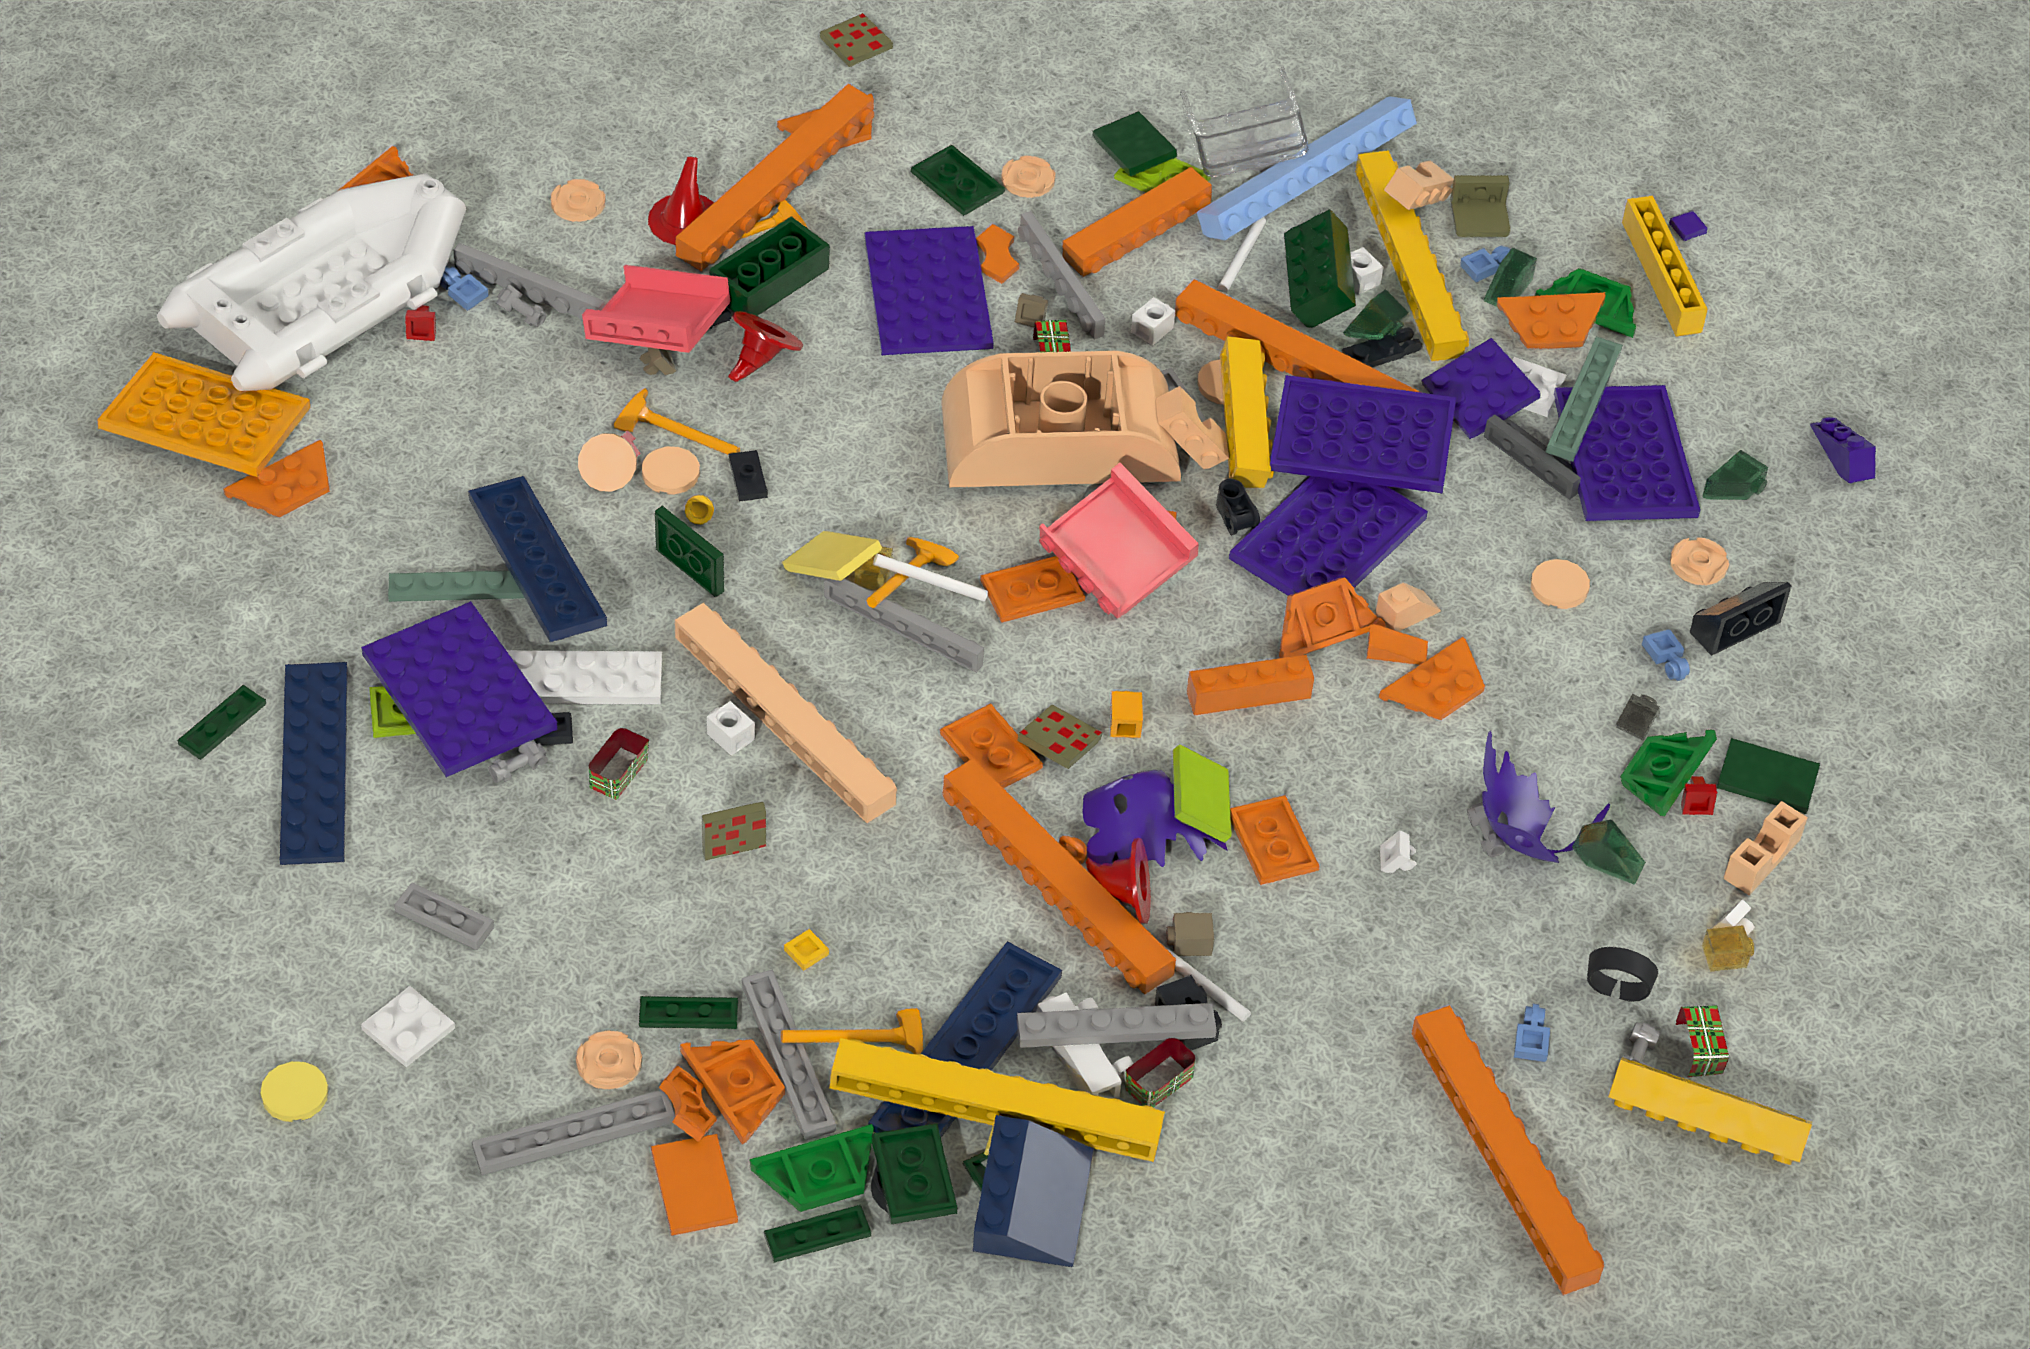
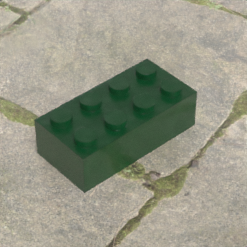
M1328 209L1284 232L1290 307L1293 314L1307 328H1313L1355 307L1356 299L1348 228L1331 209Z
M791 216L711 267L709 275L728 278L731 301L727 306L734 312H746L758 316L829 270L830 245Z

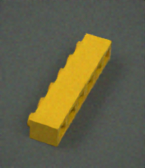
M1645 196L1627 199L1622 224L1675 336L1702 333L1708 308L1654 197Z
M1227 336L1220 353L1229 453V479L1240 481L1244 488H1264L1267 480L1272 479L1274 474L1270 466L1272 440L1268 439L1270 418L1266 417L1269 398L1264 394L1267 376L1262 371L1265 354L1261 352L1260 340Z
M1623 1057L1620 1060L1608 1096L1615 1099L1614 1105L1632 1111L1635 1106L1646 1110L1645 1115L1659 1121H1664L1665 1117L1678 1121L1677 1126L1691 1132H1696L1697 1128L1709 1131L1708 1137L1723 1143H1728L1729 1139L1741 1142L1740 1148L1759 1154L1760 1150L1773 1153L1772 1159L1791 1165L1793 1160L1800 1163L1812 1127V1121Z

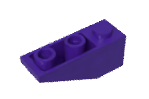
M1826 417L1821 419V422L1810 423L1813 432L1841 478L1848 483L1875 478L1876 446L1854 432L1850 427L1844 425L1837 418Z

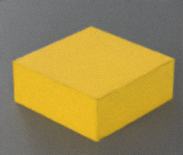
M810 929L784 944V951L803 971L829 955V948Z

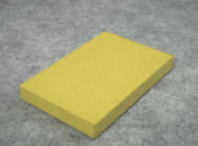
M822 531L785 559L782 564L789 572L842 581L881 551L882 547L877 539Z

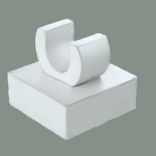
M1399 830L1380 845L1381 871L1394 873L1399 868L1403 871H1408L1417 865L1415 861L1410 860V857L1416 853V849L1410 845L1409 834Z
M1742 899L1727 911L1710 930L1720 937L1729 931L1730 935L1741 941L1744 936H1747L1755 928L1751 921L1743 918L1750 911L1751 907Z

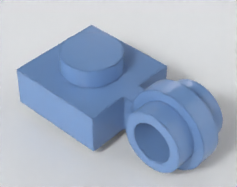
M1498 246L1490 255L1483 248L1462 257L1460 266L1476 283L1499 273V266L1502 269L1508 268L1514 261L1513 252L1509 247Z
M454 267L445 268L440 285L448 290V295L468 311L488 297V288L472 275L467 274L461 279V275Z
M1670 629L1643 637L1642 646L1656 665L1667 662L1665 664V672L1669 679L1680 681L1689 675V664L1685 658H1681L1683 657L1684 648Z
M1539 1004L1525 1007L1524 1022L1517 1025L1514 1058L1547 1061L1550 1028L1543 1027L1545 1008H1539Z

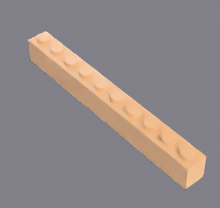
M702 603L675 619V638L866 823H869L896 805L897 787L890 777H885L870 758H865L850 739H845L830 720L826 721L818 713L816 707L811 702H807L802 698L795 686L787 683L773 665H768L754 647H749L735 629H730L716 611H712Z

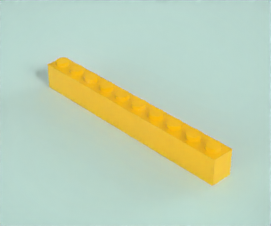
M1389 150L1358 154L1355 173L1431 362L1455 359L1465 353V348L1469 346V336L1467 331H1463L1460 314L1453 307L1452 294L1447 292L1445 288L1444 275L1438 271L1437 259L1435 254H1431L1429 249L1428 236L1422 232L1420 217L1415 215L1414 209L1408 210L1384 191L1398 169L1397 162L1393 161Z
M840 1038L831 1070L829 1087L834 1090L993 1126L996 1115L1029 1120L1094 1149L1154 1162L1165 1114V1111L1157 1110L1148 1105L1139 1106L1123 1102L1117 1098L1099 1097L1091 1095L1086 1091H1073L1060 1088L1051 1083L1042 1084L1026 1080L1020 1076L1011 1077L994 1073L989 1069L971 1068L954 1061L945 1062L929 1058L923 1054L914 1055L897 1051L892 1047L865 1044L856 1039Z

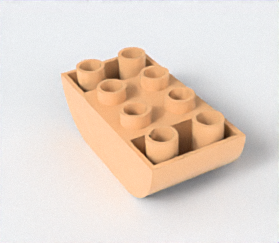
M1122 351L1001 353L970 363L956 373L949 381L942 396L941 405L949 487L1100 484L1111 478V469L1119 463L1139 482L1181 481L1176 441L1158 424L1155 398L1169 392L1164 375L1148 360Z

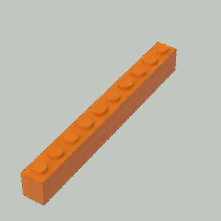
M848 83L676 236V256L701 272L710 264H714L725 250L732 248L745 232L748 233L752 230L756 222L762 217H766L776 204L784 201L796 186L802 185L806 177L814 170L817 171L826 159L831 155H835L846 141L852 140L864 125H868L874 117V98Z
M1195 279L1176 298L1175 316L1182 323H1190L1200 328L1206 335H1213L1223 341L1226 340L1227 336L1260 340L1261 352L1265 354V362L1273 365L1280 372L1285 371L1297 377L1420 392Z
M973 758L944 775L942 794L945 801L950 806L955 805L962 812L967 824L970 826L975 825L982 832V836L987 844L990 846L995 845L1002 852V856L1007 864L1010 866L1015 865L1022 872V876L1027 884L1030 886L1035 885L1042 892V896L1047 904L1050 906L1055 905L1062 912L1067 924L1070 926L1075 925L1083 933V937L1088 945L1091 947L1096 946L1103 953L1104 959L1109 966L1117 967L1124 974L1125 980L1130 987L1138 988L1145 995L1174 976L1176 958Z
M1450 1005L1416 1016L1411 1034L1562 1294L1565 1295L1599 1283L1604 1269V1261L1601 1254L1591 1246L1584 1225L1577 1222L1572 1213V1207L1568 1198L1562 1196L1556 1186L1554 1174L1551 1170H1547L1542 1163L1538 1147L1534 1143L1531 1144L1525 1134L1522 1120L1518 1117L1516 1118L1512 1112L1507 1095L1501 1092L1496 1085L1493 1071L1483 1063L1477 1044L1474 1041H1470L1465 1032L1462 1019L1455 1015Z

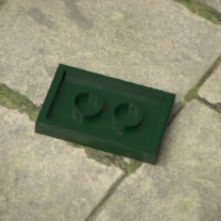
M1140 111L1092 130L1093 138L1130 177L1178 157L1177 149Z
M952 144L911 167V173L963 216L1005 193V187Z
M663 505L656 509V550L711 595L718 597L724 592V554Z
M1731 738L1717 788L1776 806L1782 801L1798 812L1807 814L1820 763Z
M937 1123L871 1134L872 1146L891 1225L957 1214L958 1206Z

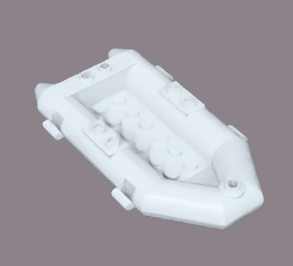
M427 173L338 190L325 199L319 198L298 210L297 215L291 219L285 218L244 242L242 244L243 247L214 264L208 263L186 277L187 280L170 291L157 314L158 321L166 329L193 328L235 363L237 367L231 376V381L239 391L272 390L296 374L305 378L327 364L325 356L406 306L416 310L437 297L435 288L441 282L465 216V204L444 188L440 181L433 179Z

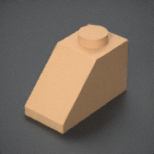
M1401 583L1379 593L1375 615L1383 619L1386 628L1399 632L1439 613L1441 610L1423 590L1406 583Z

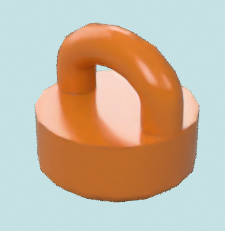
M1061 836L1058 843L1080 864H1083L1087 855L1085 843L1075 837Z

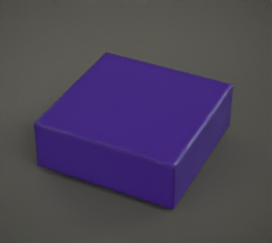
M1694 211L1670 218L1669 225L1683 241L1704 235L1708 229Z

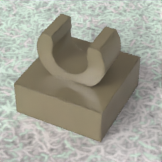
M1022 293L1018 299L1015 322L1034 327L1035 321L1045 320L1048 300L1034 294Z
M647 347L649 352L644 353L640 357L644 364H649L643 368L649 375H654L659 370L664 375L676 372L669 350Z

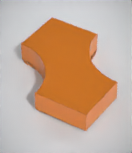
M992 224L976 238L977 245L986 256L984 262L980 265L982 273L1002 284L1019 269V263L1009 253V248L1014 242L1013 235Z
M676 1066L663 1080L659 1088L669 1097L674 1106L675 1117L672 1122L699 1142L717 1121V1117L706 1107L702 1099L701 1091L704 1085L681 1067Z

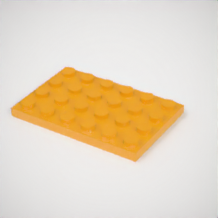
M153 352L101 414L97 422L98 429L257 477L309 411L310 399L275 388L272 390L239 391L234 387L231 375Z

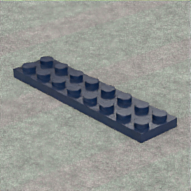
M524 476L468 490L470 503L549 642L562 640L607 626V616Z
M347 662L285 664L280 865L345 862Z
M1007 941L921 1054L936 1060L954 1061L963 1066L992 1071L1018 1036L1017 1013L1036 1012L1038 1004L1046 999L1061 979L1062 969ZM884 1101L870 1119L868 1125L872 1124L873 1132L878 1133L937 1123L940 1137H942L956 1117Z

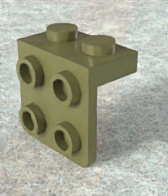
M1454 175L1450 202L1457 236L1507 237L1510 235L1511 229L1506 207L1509 188L1508 175Z

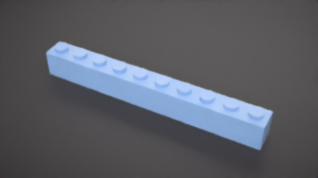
M1390 96L1197 211L1203 234L1206 237L1220 240L1230 238L1355 162L1358 154L1369 153L1414 126L1417 122L1411 99Z

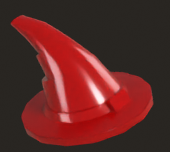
M688 156L686 158L672 195L665 196L656 202L648 214V225L652 233L663 242L676 245V236L714 203L706 196L699 195V186L697 184L698 158Z
M736 311L733 314V319L745 331L741 342L743 347L738 357L739 360L728 377L738 382L771 361L782 349L800 351L804 345L801 340L782 327L756 315Z
M1134 838L1130 857L1116 860L1113 864L1103 863L1101 865L1088 858L1086 860L1087 871L1114 898L1132 905L1141 924H1148L1151 900L1150 874L1142 839Z

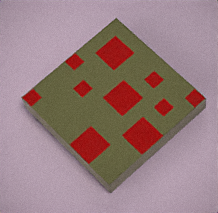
M864 13L820 32V38L849 67L893 48V42Z
M1051 705L1019 732L1017 741L1069 769L1101 740L1103 732Z
M763 802L702 815V852L705 861L766 847V808Z

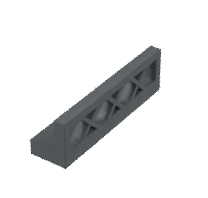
M1493 415L1487 420L1484 438L1570 500L1578 494L1581 478L1572 471L1570 463L1563 458L1546 453L1547 446L1509 418L1502 420L1498 416Z

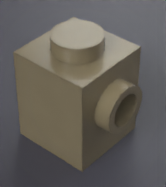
M1174 913L1172 926H1167L1166 941L1167 945H1173V952L1177 956H1212L1214 945L1212 913Z

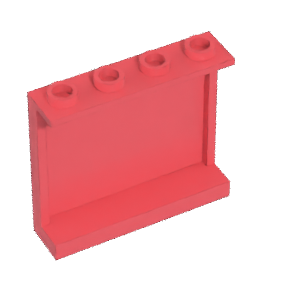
M625 265L624 274L626 282L601 311L586 309L582 314L585 338L690 353L730 304L728 278Z
M1121 463L1111 469L1110 479L1049 527H1046L1043 523L1040 525L1039 542L1042 547L1049 553L1053 552L1059 558L1058 561L1067 573L1072 572L1079 579L1078 583L1081 588L1088 594L1092 593L1098 599L1101 609L1106 614L1112 613L1117 619L1130 611L1198 556L1199 543Z

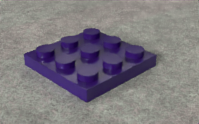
M1492 338L1421 380L1422 385L1430 394L1456 397L1453 421L1469 439L1484 433L1487 420L1493 415L1505 420L1541 398L1538 388Z

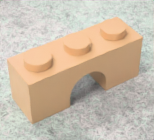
M1430 160L1420 163L1416 170L1410 166L1398 168L1384 191L1410 210L1445 201L1452 192L1450 187L1453 184L1454 178Z
M1180 386L1155 398L1158 424L1203 469H1209L1229 459L1226 433L1212 418L1201 422L1197 414L1195 401Z
M1781 801L1765 818L1755 840L1752 841L1747 838L1730 856L1723 879L1750 896L1801 840L1808 817Z

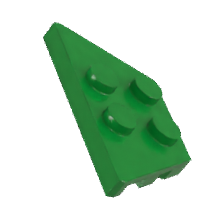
M1578 268L1569 273L1567 277H1561L1553 281V286L1543 291L1540 288L1535 292V296L1605 293V302L1601 306L1594 324L1631 338L1634 337L1636 324L1633 322L1634 308L1631 303V287Z
M1705 730V736L1690 738L1687 737V732L1675 733L1670 736L1658 735L1647 737L1620 776L1622 786L1657 814L1665 817L1684 789L1685 784L1688 783L1717 740L1715 730Z
M870 1124L749 1159L750 1169L800 1212L864 1194L872 1146L871 1134L873 1133V1126Z

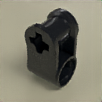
M1236 479L1223 480L1219 484L1216 507L1223 518L1228 532L1232 536L1237 534L1239 530L1250 527L1254 529L1260 524V516L1244 485Z

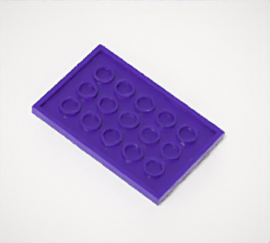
M974 226L864 232L881 355L994 349Z
M1285 375L1270 460L1271 471L1443 494L1456 397Z
M1606 386L1574 461H1570L1572 471L1581 478L1578 494L1585 521L1698 518L1701 510L1666 386ZM1555 387V405L1559 418L1573 387Z
M1310 476L1230 550L1229 559L1287 596L1345 577L1355 588L1427 519L1428 511L1387 486Z
M471 601L361 647L363 657L445 777H449L557 730L556 719Z

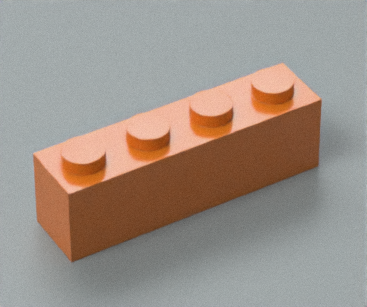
M1306 654L1189 671L1187 695L1194 715L1311 699L1314 675Z

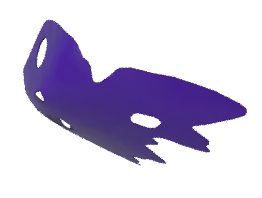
M1491 730L1488 732L1483 765L1484 782L1488 791L1482 792V800L1491 828L1500 839L1515 851L1539 860L1559 863V858L1554 853L1572 851L1582 844L1603 821L1610 808V804L1608 803L1586 830L1567 847L1561 850L1547 849L1540 839L1556 807L1551 808L1549 800H1540L1537 774L1535 772L1529 777L1523 774L1517 776L1515 766L1510 761L1507 751L1504 752L1503 762L1498 774L1496 749L1492 747ZM1502 811L1507 816L1508 825L1498 822V817Z
M1146 770L1123 776L1093 789L1083 796L1082 814L1084 823L1099 829V832L1092 836L1087 843V859L1090 858L1098 864H1112L1115 852H1117L1119 859L1129 858L1134 838H1140L1145 846L1147 860H1155L1161 867H1164L1165 840L1176 841L1177 833L1183 835L1200 861H1203L1204 854L1207 853L1203 837L1228 851L1226 843L1188 824H1182L1175 818L1174 784L1170 782V778L1162 770ZM1122 794L1127 798V809L1122 814H1120L1114 803V796Z

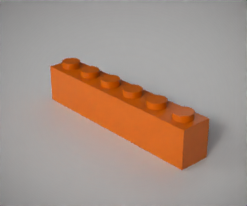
M1190 167L1063 240V258L1082 277L1090 273H1097L1102 267L1119 260L1123 255L1135 248H1140L1147 241L1162 235L1166 230L1178 223L1184 222L1187 218L1197 213V211L1211 204L1212 185Z

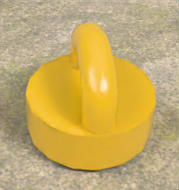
M694 495L685 504V515L694 524L701 525L707 523L714 514L713 503L705 495Z

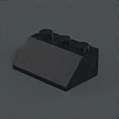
M1762 582L1754 587H1747L1741 593L1731 598H1724L1718 604L1708 609L1699 610L1692 618L1689 633L1711 656L1781 623L1792 585L1789 582Z

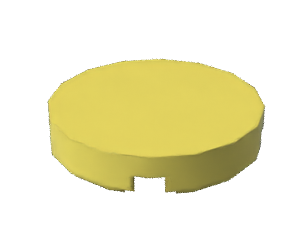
M292 1061L277 1066L267 1074L262 1082L260 1094L265 1110L272 1117L286 1122H293V1120L309 1119L321 1111L327 1102L328 1084L325 1075L316 1066L306 1062Z

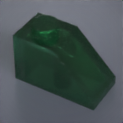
M1512 247L1501 261L1483 301L1497 307V298L1520 297L1533 280L1537 258Z
M1385 289L1371 299L1343 334L1346 337L1381 340L1389 333L1394 336L1404 327L1405 324L1402 320L1409 312Z
M1740 450L1707 478L1702 497L1706 500H1747L1754 493L1759 495L1767 485L1766 475L1769 467Z
M1612 819L1583 825L1572 846L1586 866L1633 885L1636 884L1646 863Z

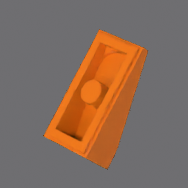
M1370 624L1366 659L1417 665L1427 661L1428 641L1380 625Z

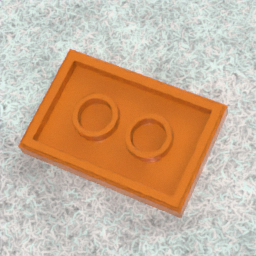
M1057 556L980 576V581L984 589L988 591V597L1001 623L1085 601V595L1072 572L1067 573L1062 568Z
M991 703L940 729L942 737L965 763L973 758L1003 788L1043 768V763L1028 746L1017 741L1019 735Z
M1286 795L1230 808L1232 826L1260 885L1319 871V864Z
M717 1134L704 1136L699 1142L691 1138L651 1146V1153L671 1236L738 1223V1215Z

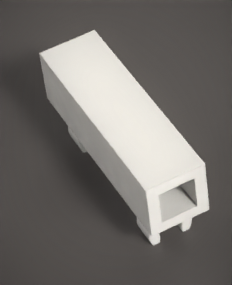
M1067 993L1056 997H1048L1037 1006V1012L1098 1009L1093 998H1087L1075 1006ZM1099 1044L1052 1046L1079 1091H1086L1091 1095L1108 1099L1120 1097L1121 1083L1125 1082L1126 1069L1134 1064L1129 1056L1123 1057L1111 1065Z

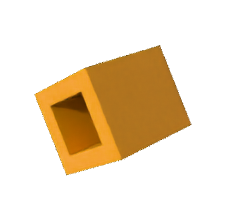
M1112 691L1110 737L1141 738L1143 723L1142 692Z

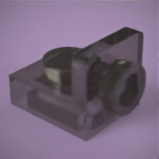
M1632 693L1616 723V728L1644 741L1655 718L1658 719L1660 716V706L1657 705L1656 700L1647 695L1641 694L1639 697Z

